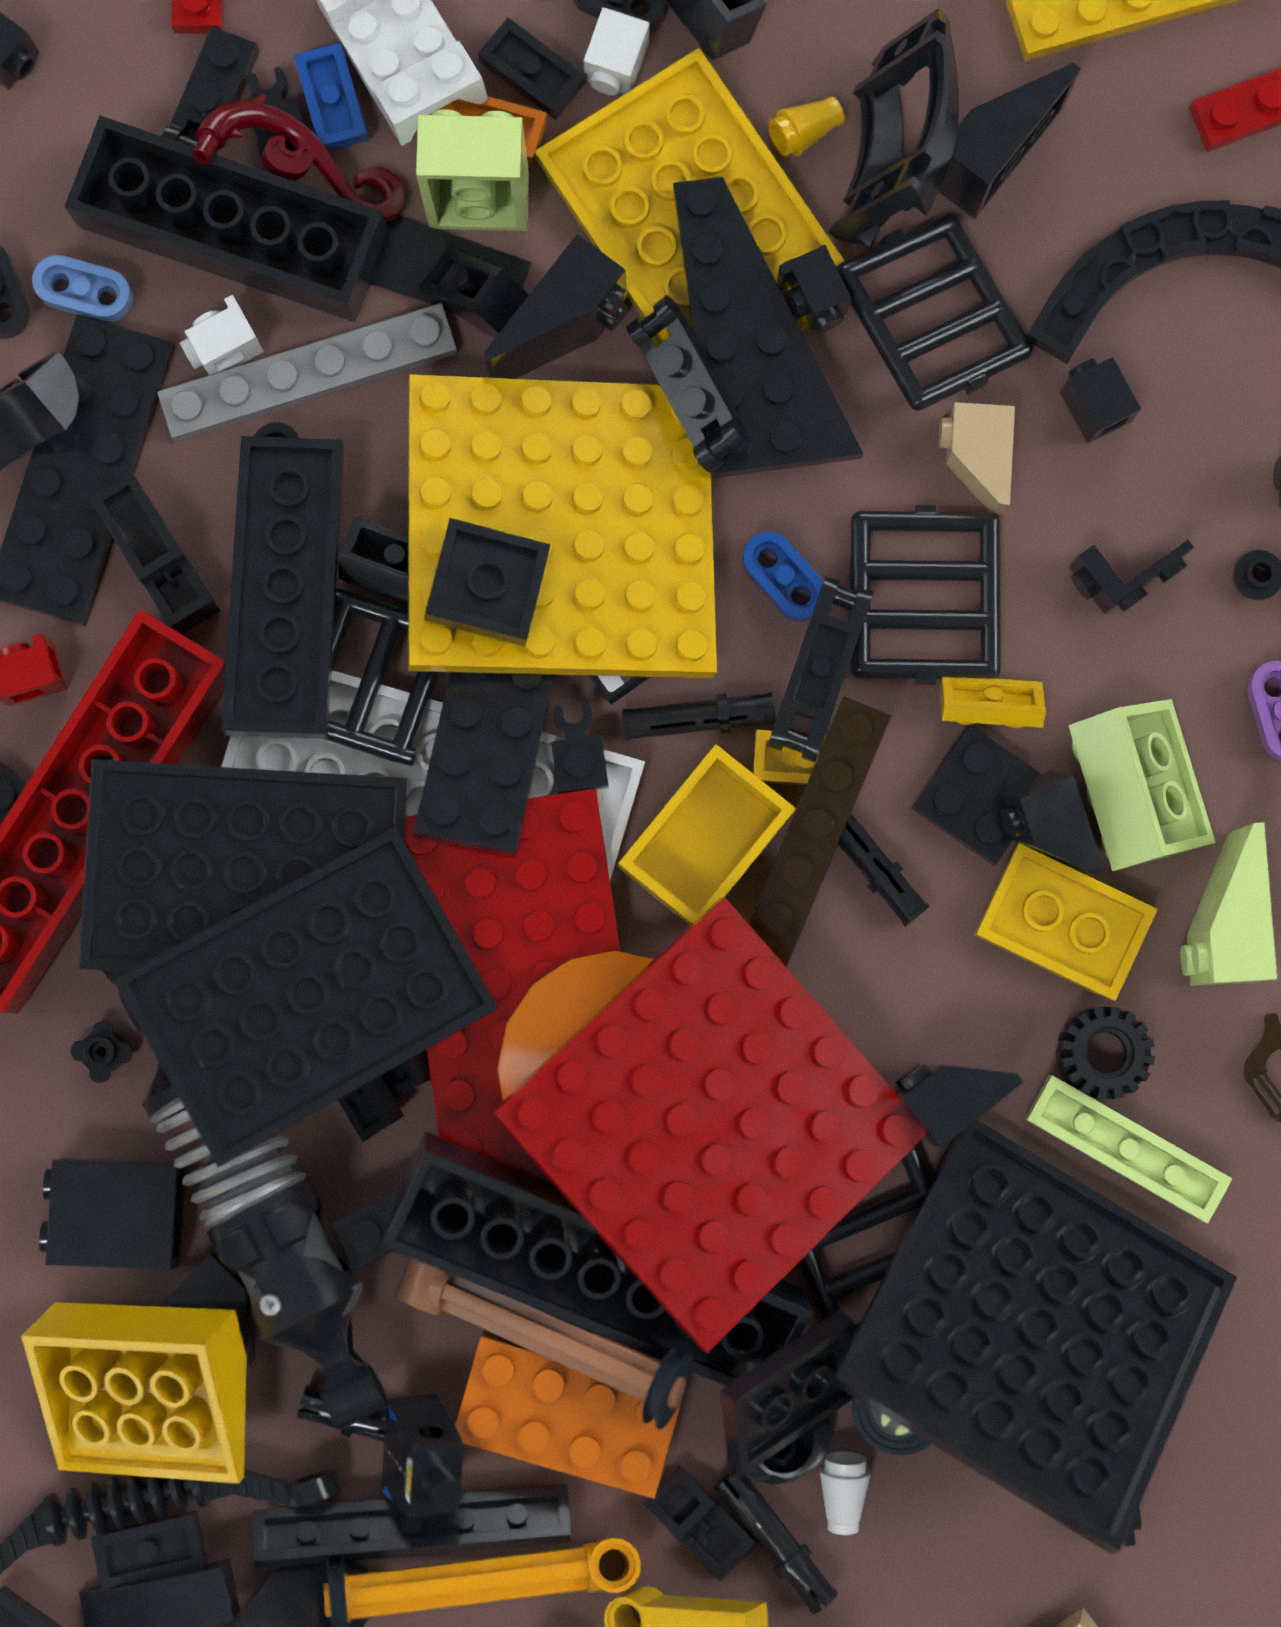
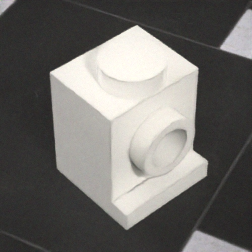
M233 294L224 299L228 306L227 309L221 312L213 310L204 313L193 322V327L184 331L188 338L180 342V345L194 369L203 365L207 373L212 375L235 368L264 352Z

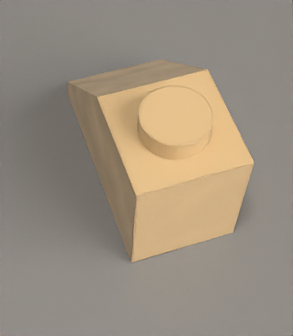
M955 402L948 418H941L938 446L939 448H947L946 465L989 512L1003 516L1010 506L1015 406Z

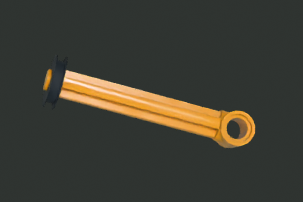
M604 1538L593 1543H585L583 1547L355 1575L344 1573L343 1557L342 1565L329 1566L327 1558L329 1583L323 1584L326 1617H331L332 1627H348V1623H351V1620L513 1599L585 1590L588 1593L599 1591L619 1593L628 1590L636 1582L640 1574L641 1561L637 1550L632 1544L618 1538ZM615 1549L623 1556L625 1568L618 1579L608 1581L600 1574L599 1560L606 1551Z

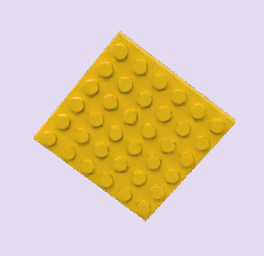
M409 375L408 671L714 678L717 673L711 473L707 472L696 460L693 454L694 447L660 385ZM450 518L551 544L525 646L424 620Z

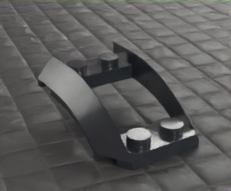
M936 9L883 46L871 63L874 67L870 76L859 83L852 93L860 99L861 142L854 175L843 200L850 207L846 216L834 223L828 232L836 239L872 248L881 226L891 216L901 210L909 211L913 207L927 216L952 159L959 118L958 74L950 32V21L940 9ZM926 66L929 68L930 87L925 122L914 153L902 159L903 117L899 85L901 87L905 86L914 77L916 72Z

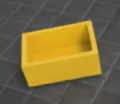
M715 744L620 860L618 867L691 926L716 901L728 895L793 815L796 808Z

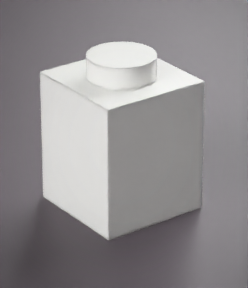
M602 7L583 61L585 82L590 83L595 90L607 95H617L618 92L626 94L634 88L649 45V22Z

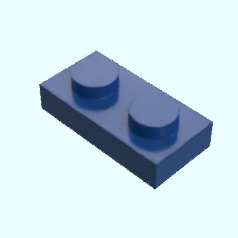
M341 42L293 55L316 136L322 141L328 152L369 141Z

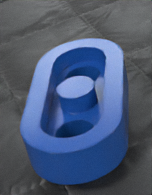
M770 531L754 535L747 542L743 552L742 562L746 574L786 618L796 622L809 621L823 580L782 535ZM762 553H771L775 556L777 563L771 568H765L759 564L758 557ZM798 589L804 590L809 595V602L805 605H797L792 601L791 593Z

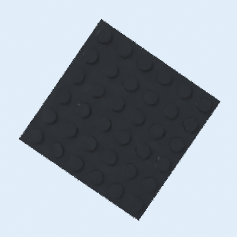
M976 1120L955 1137L830 1382L1112 1555L1121 1550L1237 1277L1004 1135Z

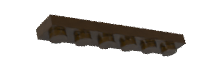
M846 696L842 698L749 922L752 929L786 968L892 717L890 714Z

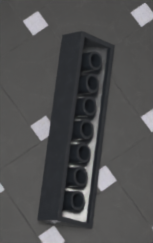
M426 1131L403 1179L381 1246L660 1360H663L666 1354L676 1347L679 1350L680 1359L688 1353L692 1356V1373L727 1386L734 1378L744 1375L759 1365L774 1351L784 1348L799 1338L813 1312L804 1289L781 1279L708 1353L702 1351L554 1184Z

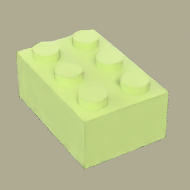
M446 109L436 110L431 115H418L416 177L429 227L459 230L527 231L529 169L522 117H513L510 113L504 111H489L484 113L483 116H462L457 111Z

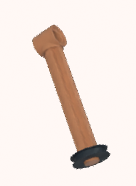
M409 1258L395 1293V1298L407 1305L434 1315L441 1316L443 1312L449 1313L643 1401L642 1421L647 1424L655 1419L656 1428L659 1430L664 1428L673 1417L690 1378L692 1356L688 1353L680 1359L679 1350L676 1347L671 1349L660 1362L609 1338L412 1258Z

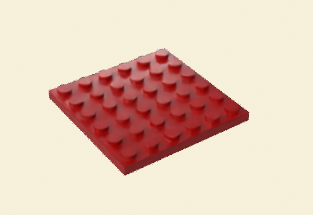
M725 897L716 901L490 1112L697 1346L707 1353L926 1135V1132L901 1102L895 1091Z

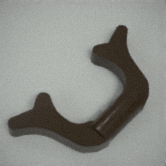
M1270 1013L1264 1017L1265 1028L1260 1043L1245 1061L1244 1077L1269 1112V1116L1275 1121L1281 1122V1094L1267 1075L1266 1061L1269 1056L1281 1049V1025L1278 1015Z

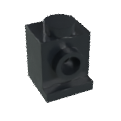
M826 245L779 265L777 284L780 290L787 287L791 288L787 290V297L798 319L805 316L810 329L816 328L818 333L828 331L844 321L843 315L848 312L851 296Z

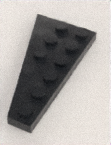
M715 177L673 183L692 330L751 437V443L740 452L732 450L723 457L724 463L712 472L713 478L862 459L864 453L724 178ZM721 426L710 433L713 439L721 434Z

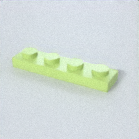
M1048 1075L1024 1118L1029 1123L1203 1223H1209L1232 1181L1231 1177L1053 1075Z

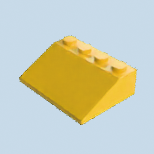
M55 1302L21 1335L58 1470L240 1483L244 1478L246 1352L235 1310Z

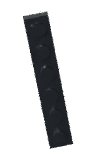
M568 1484L463 1493L460 1507L455 1512L421 1517H407L389 1499L254 1510L253 1562L256 1569L327 1563V1558L329 1563L342 1562V1557L343 1562L571 1543Z

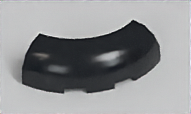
M59 351L21 370L18 376L22 381L14 379L0 389V470L41 442L66 431L76 416L79 401L76 377Z

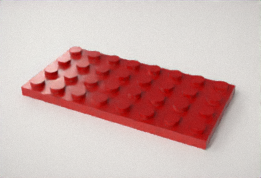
M596 788L529 798L516 857L416 838L414 836V828L417 815L406 816L404 825L405 845L499 1007L491 1014L427 1049L439 1137L553 1184L552 1181L490 1112L503 1101L497 1068L506 1024L532 984L570 959L610 951L621 952Z

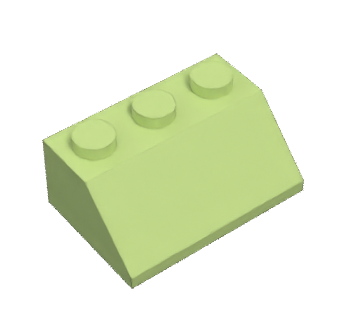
M1172 699L1118 707L1068 725L1073 739V753L1082 769L1087 786V799L1095 812L1102 836V849L1109 859L1112 871L1216 843Z

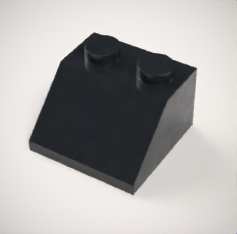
M925 1063L922 1065L916 1064L895 1081L900 1088L896 1092L899 1096L898 1098L926 1132L925 1140L929 1145L943 1148L1024 1082L1017 1073L949 1065L927 1066Z

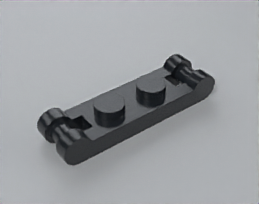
M665 295L653 305L654 311L646 318L637 317L627 325V332L633 342L641 349L694 447L693 454L696 460L707 472L711 473L724 463L723 457L732 450L740 452L751 443V437L679 306L673 299ZM667 327L671 337L661 344L657 334ZM721 426V434L713 439L710 433Z
M828 576L824 578L767 745L779 751L786 747L801 752V758L816 762L873 596V591L861 587L858 588V591L839 586L840 580ZM832 604L851 610L847 622L828 615ZM794 714L813 720L809 734L790 728Z

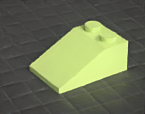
M1264 822L1252 823L1229 832L1186 935L1187 945H1182L1180 951L1181 969L1184 976L1190 977V986L1277 980Z

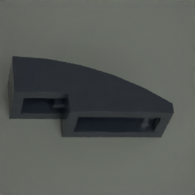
M133 472L89 498L138 580L144 585L170 628L183 634L221 611Z
M230 1558L207 1563L201 1567L101 1590L99 1585L79 1591L86 1627H205L234 1620L240 1612Z

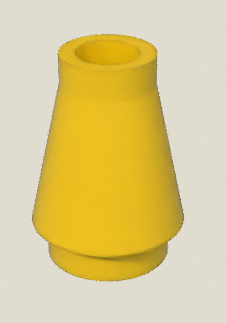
M833 96L822 101L780 109L777 111L776 117L769 120L768 123L771 141L782 156L787 157L792 154L798 157L831 130L842 125L845 121L844 112L839 101Z

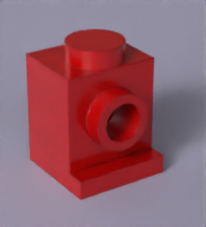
M43 634L32 636L33 647H30L28 643H19L0 649V702L9 707L67 690L55 644Z

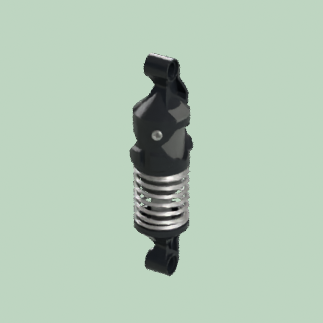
M119 991V996L125 1008V1011L127 1012L134 1026L139 1031H141L139 1025L137 1024L134 1016L132 1015L129 1007L127 1006L124 998L122 997ZM158 1061L157 1072L142 1105L148 1117H152L151 1123L158 1124L156 1132L164 1133L191 1119ZM194 1126L167 1141L164 1149L172 1151L199 1138L200 1135ZM280 1136L269 1139L218 1168L200 1137L203 1144L176 1158L173 1166L182 1168L208 1155L211 1159L202 1167L184 1176L182 1184L191 1186L199 1182L202 1188L192 1195L191 1202L199 1204L206 1201V1209L201 1212L199 1219L206 1221L204 1228L210 1229L206 1233L220 1261L238 1271L251 1297L253 1316L251 1323L260 1341L301 1350L324 1367L325 1385L319 1388L320 1396L327 1413L339 1430L387 1406V1396L380 1379L372 1366L367 1362L365 1363L353 1346L352 1314L363 1284L355 1268H350L335 1254L321 1226L322 1205L310 1179L304 1180L306 1173L301 1171L294 1172L292 1169L296 1164L298 1156L293 1154L279 1155L287 1147L289 1138Z

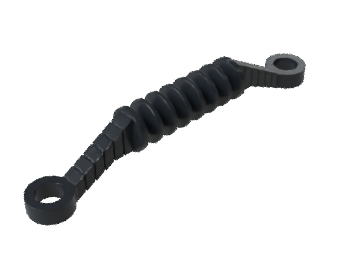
M247 1469L244 1470V1478L240 1483L147 1477V1484H144L140 1476L127 1475L126 1490L123 1489L119 1479L113 1476L107 1480L106 1495H103L97 1482L88 1483L85 1501H83L76 1487L68 1488L65 1499L66 1506H63L56 1493L46 1494L43 1502L0 1545V1575L22 1557L27 1550L49 1544L54 1546L65 1545L68 1527L71 1528L77 1540L86 1539L89 1521H91L98 1535L105 1534L108 1528V1516L112 1517L118 1529H124L128 1524L129 1510L132 1511L135 1520L139 1524L146 1523L148 1519V1505H152L159 1518H164L168 1514V1501L170 1499L173 1500L179 1513H183L188 1510L189 1494H193L199 1507L209 1506L212 1500L233 1494L273 1504L278 1503L287 1507L302 1506L340 1493L341 1489L336 1470L322 1471L288 1483L287 1481L258 1474Z

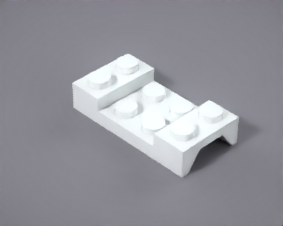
M315 0L401 146L409 143L418 128V115H429L457 99L479 105L488 100L480 73L461 42H456L431 0Z

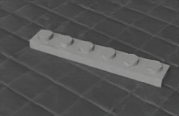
M442 303L167 388L158 391V396L171 438L177 443L458 355Z

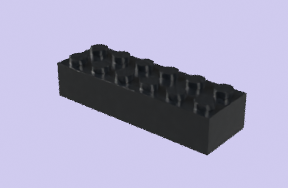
M99 115L64 206L78 228L349 321H356L388 235L382 211L215 154L209 164H201L193 158L192 151L194 147Z

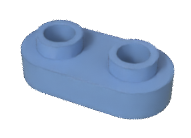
M54 255L43 259L33 272V288L40 299L51 308L110 323L125 317L132 307V289L126 279L113 269L66 256ZM59 280H69V286L66 290L62 292L54 291L55 284ZM106 293H116V299L112 304H101V299Z

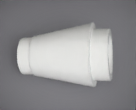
M849 1451L830 1452L825 1455V1464L819 1468L826 1518L828 1520L827 1529L839 1535H852L859 1531V1522L871 1470L866 1467V1457L862 1454Z

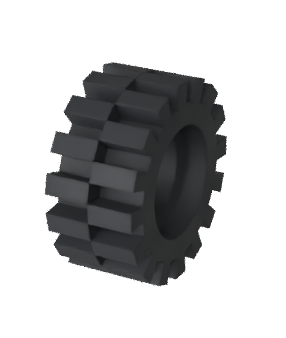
M1109 1006L1086 1009L1079 1012V1015L1075 1018H1070L1065 1024L1067 1026L1064 1032H1060L1057 1041H1060V1047L1056 1049V1058H1060L1061 1066L1058 1068L1062 1075H1066L1069 1080L1067 1083L1090 1097L1117 1099L1124 1097L1127 1093H1134L1140 1088L1138 1085L1142 1081H1147L1151 1074L1147 1072L1149 1065H1154L1155 1056H1151V1047H1155L1153 1038H1148L1146 1031L1149 1029L1144 1022L1139 1023L1135 1019V1014L1130 1011H1122L1119 1007ZM1102 1032L1116 1036L1124 1049L1122 1063L1116 1070L1109 1073L1095 1070L1089 1064L1086 1057V1048L1092 1037Z

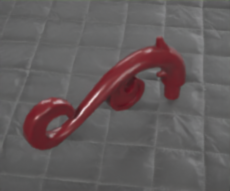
M265 94L246 101H236L221 105L205 118L197 130L198 141L192 151V156L201 164H209L216 150L222 149L227 139L243 138L244 132L240 130L246 128L269 130L280 135L269 139L262 153L264 166L271 174L295 181L304 177L313 163L339 197L382 211L386 223L395 220L404 210L407 200L406 190L400 178L392 171L382 167H371L356 174L353 180L355 189H359L361 186H372L377 188L384 198L381 204H372L359 199L322 141L306 125L292 115L277 107L264 104L267 99ZM285 139L295 148V151L286 149Z

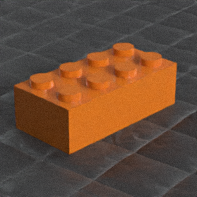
M484 1330L480 1337L455 1427L462 1437L463 1444L655 1499L680 1404L667 1425L659 1430L656 1428L655 1419L647 1424L642 1421L643 1401Z

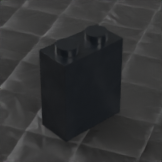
M84 1158L52 1160V1169H46L43 1178V1198L50 1200L48 1221L42 1222L39 1233L40 1251L46 1252L45 1265L169 1271L179 1267L185 1185L182 1182L184 1176H186V1166L177 1168L173 1166L174 1162Z

